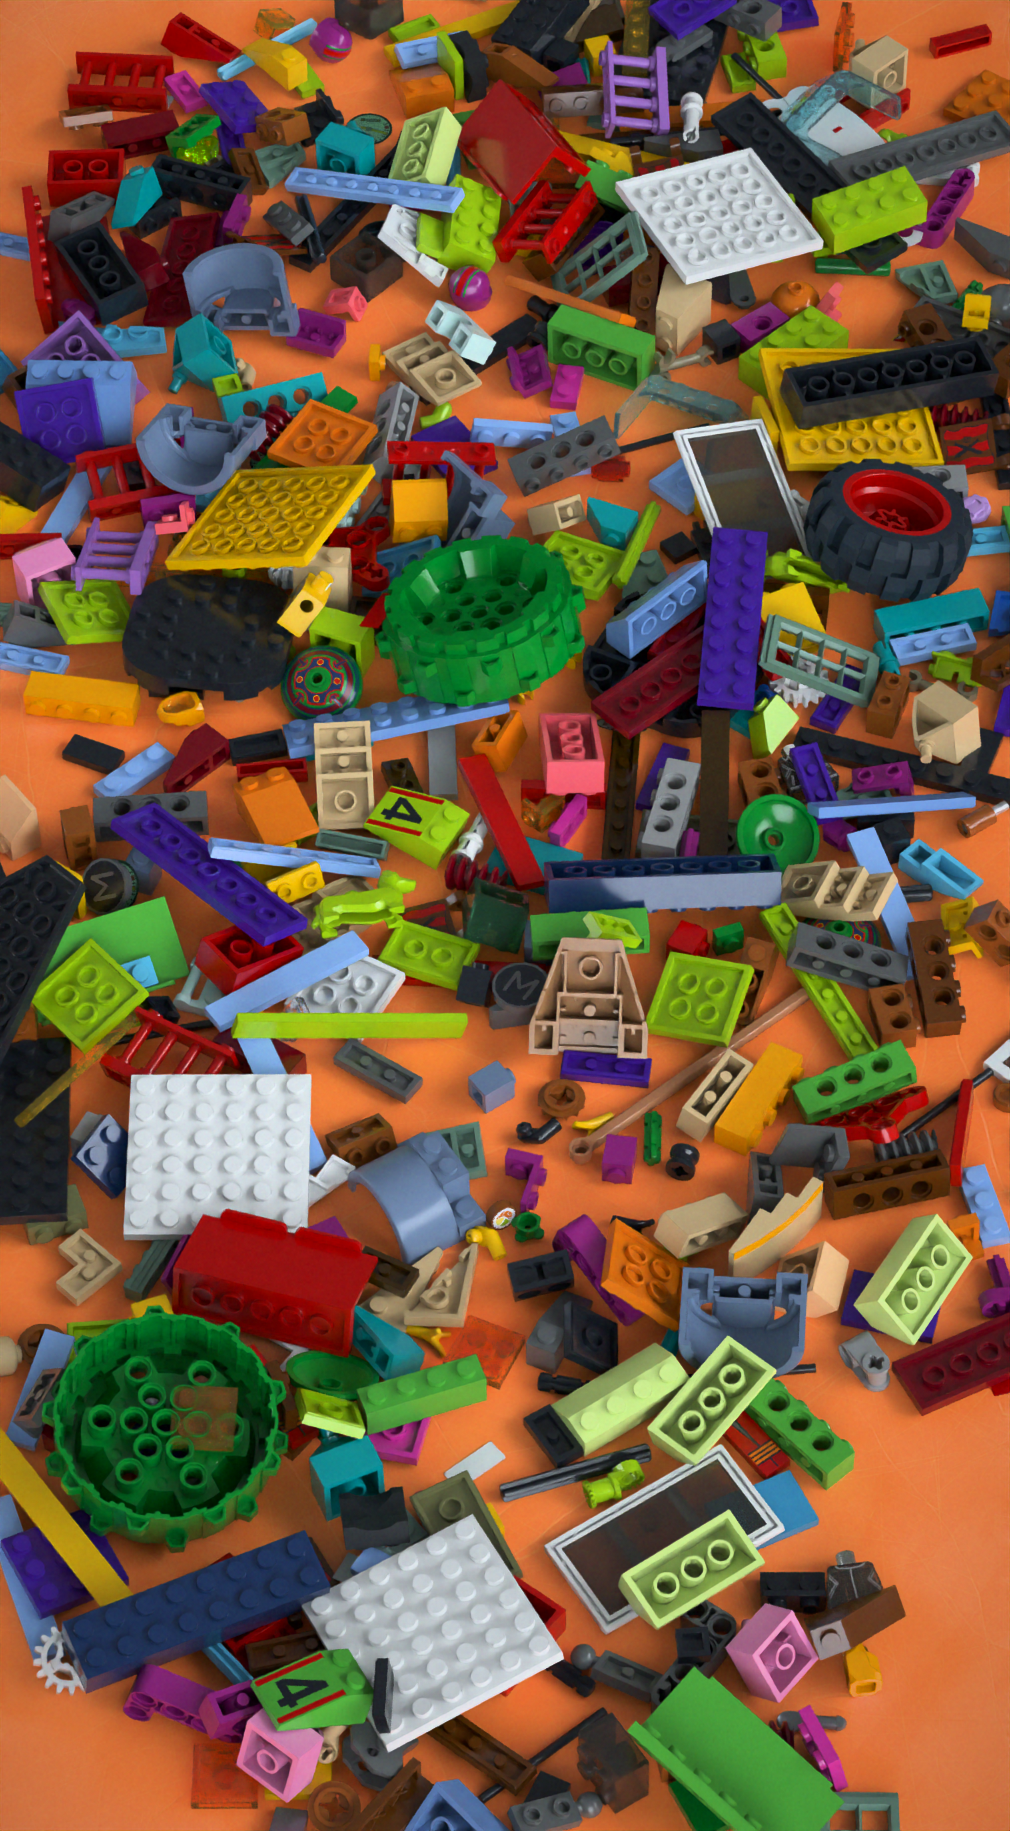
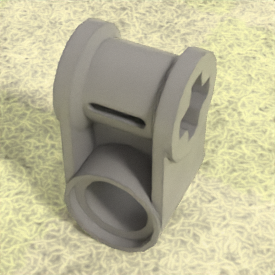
M864 1331L838 1345V1351L843 1362L854 1372L866 1389L872 1392H880L889 1386L890 1375L888 1370L890 1368V1360L868 1331Z

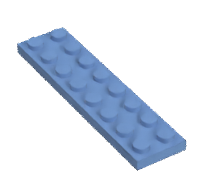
M406 696L398 701L389 703L377 702L370 707L361 709L349 708L338 715L321 714L313 719H296L282 725L290 759L315 754L313 723L370 720L371 742L498 716L509 712L510 708L507 699L496 702L477 703L469 707H458L456 704L433 702L422 696Z

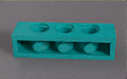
M319 372L217 398L223 422L234 423L240 415L246 416L243 412V406L246 402L252 403L255 407V413L252 417L259 418V414L266 411L269 398L276 396L280 401V407L286 410L292 417H296L298 411L310 399L321 402L328 393L323 374ZM297 389L305 394V401L302 404L296 403L293 398L294 392Z

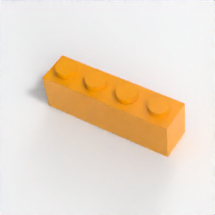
M31 671L23 695L26 714L116 726L134 727L141 706L140 686L138 684Z
M771 1041L715 1123L714 1143L745 1157L752 1147L756 1148L762 1139L766 1126L770 1127L775 1121L780 1105L784 1106L789 1100L792 1086L803 1079L805 1069L802 1068L803 1055Z

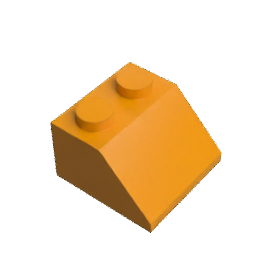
M446 478L392 480L389 526L393 543L413 542L436 534L441 541H446L448 529Z

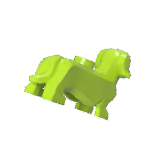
M790 548L787 553L777 551L768 557V550L766 549L764 582L766 576H771L786 583L798 584L804 582L805 586L830 588V594L850 592V589L847 588L848 584L839 579L834 581L821 570V563L802 555V552Z
M385 870L379 877L378 889L362 892L351 890L344 895L323 898L314 908L316 916L311 923V927L315 929L319 926L322 939L338 937L337 930L333 928L341 924L374 925L384 920L388 929L403 927V917L398 915V913H404L405 909L402 894L412 892L416 888L417 882L413 879L400 877L397 872Z

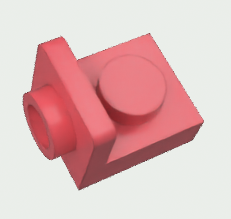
M837 281L816 306V309L836 322L842 316V313L835 308L842 300L838 295L844 289Z
M357 286L331 290L323 305L327 315L349 312L355 322L361 321L368 307L365 297Z
M183 501L179 505L181 518H178L177 514L161 516L162 520H158L155 523L156 535L189 531L192 524L195 523L194 508L189 507V501Z

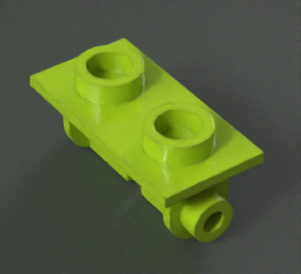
M932 651V659L935 664L930 663L928 668V674L932 675V678L952 682L953 675L956 673L959 674L956 681L957 684L963 681L965 686L982 687L981 684L970 680L973 663L972 657L962 659L948 651H940V653Z

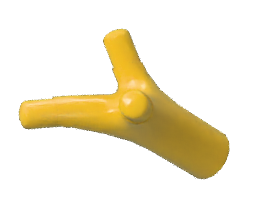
M608 1112L591 1120L574 1121L572 1128L588 1130L587 1136H589L612 1120L614 1115L612 1112Z
M407 1326V1334L430 1343L438 1350L442 1358L447 1356L439 1339L451 1337L450 1331H441L440 1328L430 1329L423 1326Z

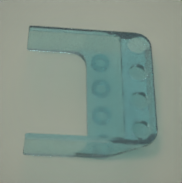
M840 70L816 80L778 119L828 166L829 160L842 157V155L811 139L808 136V132L845 95L897 121L902 117L901 98L850 71Z
M651 375L640 383L616 411L613 434L615 439L618 440L651 401H656L719 424L749 420V415L732 400L712 395L709 392L689 387L683 383H677L660 375ZM738 436L710 440L706 446L704 470L710 471Z

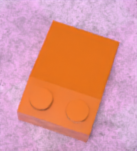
M438 63L408 69L389 70L390 79L406 120L445 106L451 113L455 112L454 88L448 73Z
M285 767L272 768L267 773L255 777H246L240 782L232 784L238 814L261 844L281 846L320 832L295 779Z

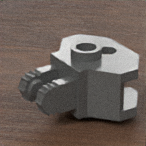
M365 1721L363 1724L352 1725L350 1735L343 1739L342 1761L362 1786L381 1792L403 1768V1756L412 1751L419 1744V1740L415 1738L388 1753L371 1723ZM363 1762V1765L367 1770H361L358 1766V1763Z

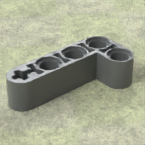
M705 1600L680 1616V1628L708 1626L711 1662L678 1664L676 1659L651 1691V1714L681 1682L678 1679L684 1678L693 1667L697 1668L708 1679L711 1678L729 1655L725 1647L736 1636L737 1623L731 1614ZM691 1615H698V1616H700V1617H699V1618H691V1617H689V1616H691ZM720 1631H721V1632H726V1633H728V1634L719 1635V1634H717L716 1632H720Z

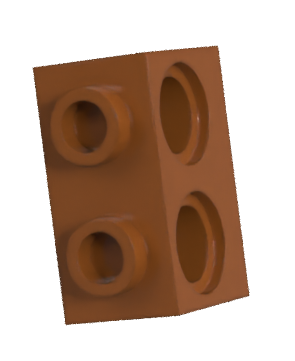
M277 107L255 116L256 133L260 141L288 147L311 137L305 112Z
M887 671L883 672L867 709L866 733L893 739L909 701L910 677Z
M771 757L738 762L737 781L745 808L754 800L765 795H786L785 789H780L779 786L781 784L779 768H774Z
M88 805L59 810L64 848L69 867L74 872L85 870L91 862L98 859L95 832Z
M998 899L975 907L963 929L1000 967L1009 965L1010 911Z
M903 983L868 989L867 1009L879 1047L885 1043H893L900 1039L905 1048L916 1047V1037L918 1034H921L920 1022L918 1017H913V1000L911 994L906 995Z

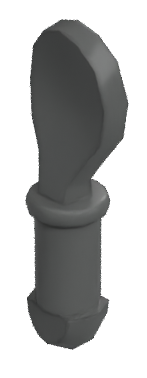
M784 1711L777 1716L776 1723L779 1728L783 1721H787L790 1730L794 1728V1732H799L797 1725L802 1723L799 1712ZM816 1715L823 1729L841 1731L846 1728L847 1721L842 1716Z

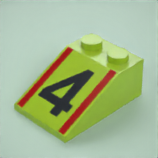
M391 786L363 827L432 869L437 870L462 834L470 813L446 799Z

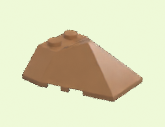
M562 937L529 1024L528 1054L558 1055L559 1052H564V1050L618 1054L617 1058L647 1059L648 1026L622 939Z

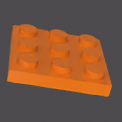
M987 69L983 70L943 108V116L958 122L996 110L1010 126V80Z
M310 399L267 450L268 459L291 468L352 465L378 433L377 425Z
M616 1218L609 1224L600 1286L609 1293L623 1299L633 1308L655 1319L660 1325L676 1332L679 1329L683 1267H690V1264L682 1259H677L671 1252Z

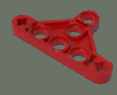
M373 516L359 526L335 528L323 545H327L325 547L350 548L352 568L364 566V568L359 570L352 569V581L373 592L383 591L390 586L388 569L377 563V546L390 536L388 519L383 516ZM376 527H383V529L381 530H372ZM357 541H364V543L359 544V545H354V544H353L354 542H357Z
M913 1086L808 1125L845 1128L847 1141L870 1140L875 1144H885L899 1138L897 1125L909 1112L927 1106L930 1101L925 1086Z

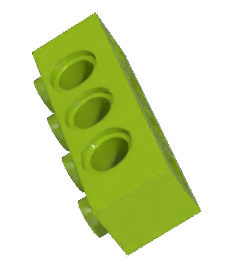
M737 30L738 40L743 41V52L749 57V65L764 80L786 77L787 56L777 31L766 42H763Z

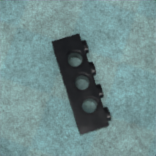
M159 154L151 165L155 170L163 192L162 195L166 197H177L181 201L222 212L230 211L237 194L247 195L248 206L253 201L251 178L162 154Z

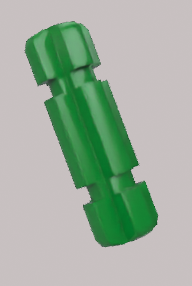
M976 280L971 281L967 286L968 288L961 293L952 307L964 311L966 294H981L983 292V284L981 282L978 283Z
M657 1111L646 1113L644 1116L643 1160L649 1166L659 1164L661 1161L662 1116Z

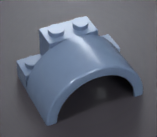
M252 243L225 245L201 254L185 268L183 278L192 318L202 313L222 333L224 330H270L271 336L296 337L300 327L297 305L291 301L284 262L281 256L273 249ZM225 296L223 308L212 304Z
M166 403L135 439L136 446L145 467L163 485L180 493L203 495L221 488L246 460L251 450L258 449L266 439V421L263 418L240 415L234 423L192 417L191 407ZM184 435V447L182 449L174 439Z
M445 450L441 459L451 464L454 470V485L447 500L446 541H441L442 549L451 546L453 541L465 538L479 540L481 536L501 535L502 539H507L515 525V522L501 510L508 496L493 482L483 480L455 453ZM404 542V543H398V544H399V545H403V544L410 543V542Z
M439 1131L428 1136L421 1132L397 1144V1149L351 1171L348 1175L347 1186L352 1193L356 1191V1185L361 1183L375 1197L394 1231L402 1262L411 1266L436 1247L444 1251L465 1240L466 1232L469 1229H474L475 1226L486 1227V1214L470 1194L469 1171Z
M683 1267L678 1346L682 1357L688 1364L698 1370L727 1336H730L775 1368L777 1372L772 1378H777L790 1372L802 1360L805 1350L808 1274L777 1272L776 1279L714 1276V1269ZM713 1303L712 1316L704 1312L700 1308L701 1305ZM775 1306L784 1308L787 1311L786 1314L774 1320Z

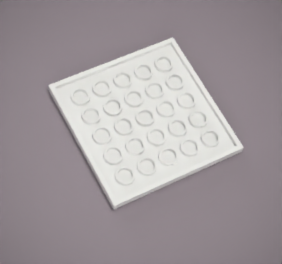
M752 148L616 182L615 191L631 212L636 211L638 213L641 226L685 285L823 248V239Z
M311 1074L131 1075L124 1240H181L183 1235H192L203 1214L220 1218L222 1211L225 1209L281 1221L286 1224L287 1232L295 1233L299 1227L308 1228Z
M473 1514L330 1588V1593L316 1597L314 1600L301 1605L304 1614L325 1649H349L373 1689L375 1661H377V1658H389L394 1674L391 1733L379 1734L377 1732L372 1717V1705L367 1715L368 1720L388 1753L564 1659L560 1647Z

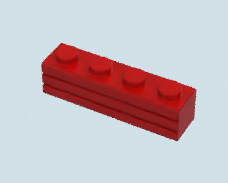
M987 24L936 36L930 38L929 51L935 59L989 46L992 43V32Z
M306 757L236 764L237 780L240 782L246 777H255L267 773L272 768L285 767L296 783L308 782Z

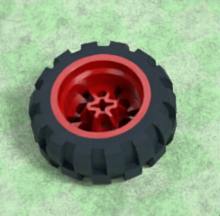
M863 459L859 464L849 461L838 465L833 471H829L813 490L803 526L808 552L813 561L821 563V570L834 581L839 579L848 584L847 588L863 595L867 592L879 596L881 600L898 602L900 598H908L911 602L928 599L932 594L939 595L952 585L963 571L974 534L969 509L964 507V500L954 489H947L943 486L942 480L928 472L923 474L913 470V466L896 461L894 464L883 463L881 459Z

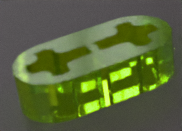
M209 135L199 140L193 148L183 149L181 147L176 153L177 159L202 165L218 154V139L213 135Z

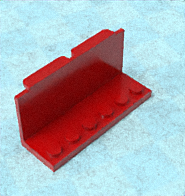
M501 79L497 81L463 124L459 136L460 140L457 143L459 149L479 169L478 172L493 191L514 205L553 156L563 162V167L573 175L578 172L586 177L591 171V168L532 100Z
M32 185L22 187L34 296L44 334L53 333L59 328L58 321H67L63 311H61V304L65 299H79L85 303L86 301L59 264L54 242L48 240L50 215L42 216L39 213V210H42L39 195L34 196ZM104 216L100 222L110 235L107 216ZM95 316V318H96V324H95V325L101 324L100 321L98 320V318Z
M225 1209L222 1211L220 1218L202 1215L173 1267L172 1311L174 1314H187L204 1318L205 1321L217 1326L230 1321L240 1327L241 1332L345 1358L349 1357L352 1351L355 1306L378 1263L377 1256L362 1253V1244L354 1239L305 1227H299L295 1233L287 1232L286 1224L281 1221Z

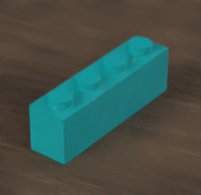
M974 588L874 610L873 629L878 641H882L883 646L884 641L889 643L891 639L965 623L969 624L973 633L988 629L990 610L980 589Z

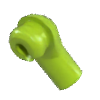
M446 402L436 406L432 415L419 417L421 430L448 419L452 414L451 404Z

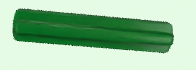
M817 258L815 261L816 273L867 275L851 259ZM890 261L869 273L868 276H890Z

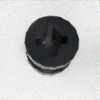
M538 321L534 326V331L529 332L526 336V342L531 348L542 344L546 352L548 351L547 322Z
M677 1143L673 1145L670 1150L671 1159L667 1161L665 1171L676 1180H691L696 1172L694 1165L699 1162V1151L689 1144Z

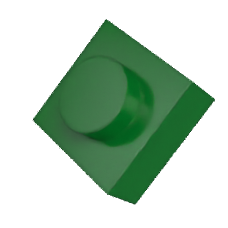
M740 922L713 929L712 948L716 956L733 953L744 947V929Z

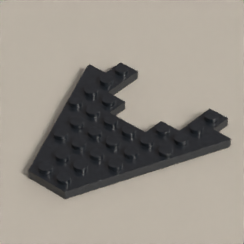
M48 855L0 880V1065L26 1012L30 1009L31 1001L86 890V886L82 881Z

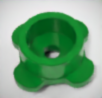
M524 1212L518 1215V1217H514L511 1225L516 1230L515 1240L523 1243L533 1238L537 1240L544 1237V1230L540 1227L541 1217L532 1212Z

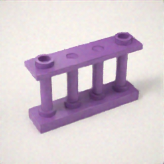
M607 41L604 51L601 50L599 54V65L602 66L604 95V112L601 118V126L605 127V138L611 137L615 126L650 130L651 133H654V136L668 135L670 122L666 47L656 46L652 56L642 58L613 54V41ZM614 65L647 68V71H651V76L648 79L614 75ZM614 85L646 88L652 92V97L644 99L615 95ZM615 106L649 109V112H653V117L651 120L616 116Z
M94 518L91 527L86 529V540L77 563L72 564L71 580L76 581V591H82L86 579L125 581L126 584H130L131 595H141L159 547V535H156L155 523L157 521H147L144 531H140V533L100 531V518ZM100 542L132 543L135 545L105 544ZM96 554L123 555V556H131V558H128V557H112V556H96ZM91 566L126 568V570L91 568Z

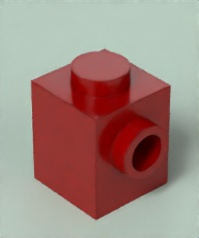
M681 920L666 943V962L670 951L706 957L710 949L708 930L698 924Z

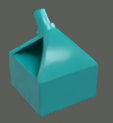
M356 121L348 122L347 126L330 122L315 139L318 170L367 176L375 167L374 136L362 131Z
M202 313L176 328L172 366L174 373L168 390L177 394L181 385L189 381L215 392L212 378L238 374L232 341Z
M320 1428L322 1434L320 1437L321 1444L309 1457L312 1493L327 1522L341 1516L339 1494L352 1493L359 1496H373L385 1492L383 1463L368 1435H363L362 1439L351 1436L339 1437V1434Z

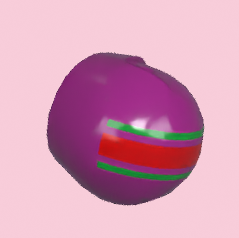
M332 17L321 21L314 29L309 40V45L317 57L328 63H338L346 59L351 52L353 44L350 32L339 25V20Z
M467 265L459 268L451 275L448 283L451 299L457 307L464 311H478L487 306L491 300L493 291L489 278L479 267Z

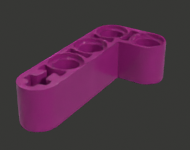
M966 168L955 170L927 213L926 222L922 223V226L915 225L900 231V236L909 237L912 235L913 230L923 232V236L916 245L930 249L941 247L955 227L956 218L962 216L973 199L974 172Z
M582 1214L557 1231L552 1241L553 1250L557 1252L567 1249L570 1262L572 1260L575 1261L618 1320L628 1327L646 1314L633 1308L629 1303L600 1286L607 1239L591 1218L586 1214Z
M145 1664L141 1666L133 1681L123 1706V1712L128 1717L142 1722L149 1721L155 1712L208 1735L198 1709L206 1695L215 1692V1690L159 1666ZM246 1728L216 1739L236 1747H241Z

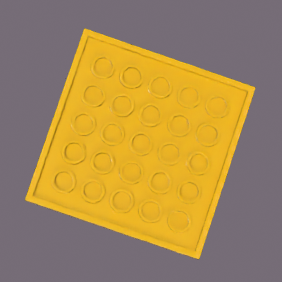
M760 348L758 357L774 420L780 430L779 439L788 471H833L840 464L849 461L859 464L863 459H881L883 463L894 464L896 461L913 467L944 465L929 407L798 429L779 392L784 369L898 349Z
M373 464L236 470L167 557L165 563L168 570L188 571L190 569H203L207 571L211 569L232 570L235 568L257 569L262 567L277 569L281 567L302 568L307 566L376 474Z

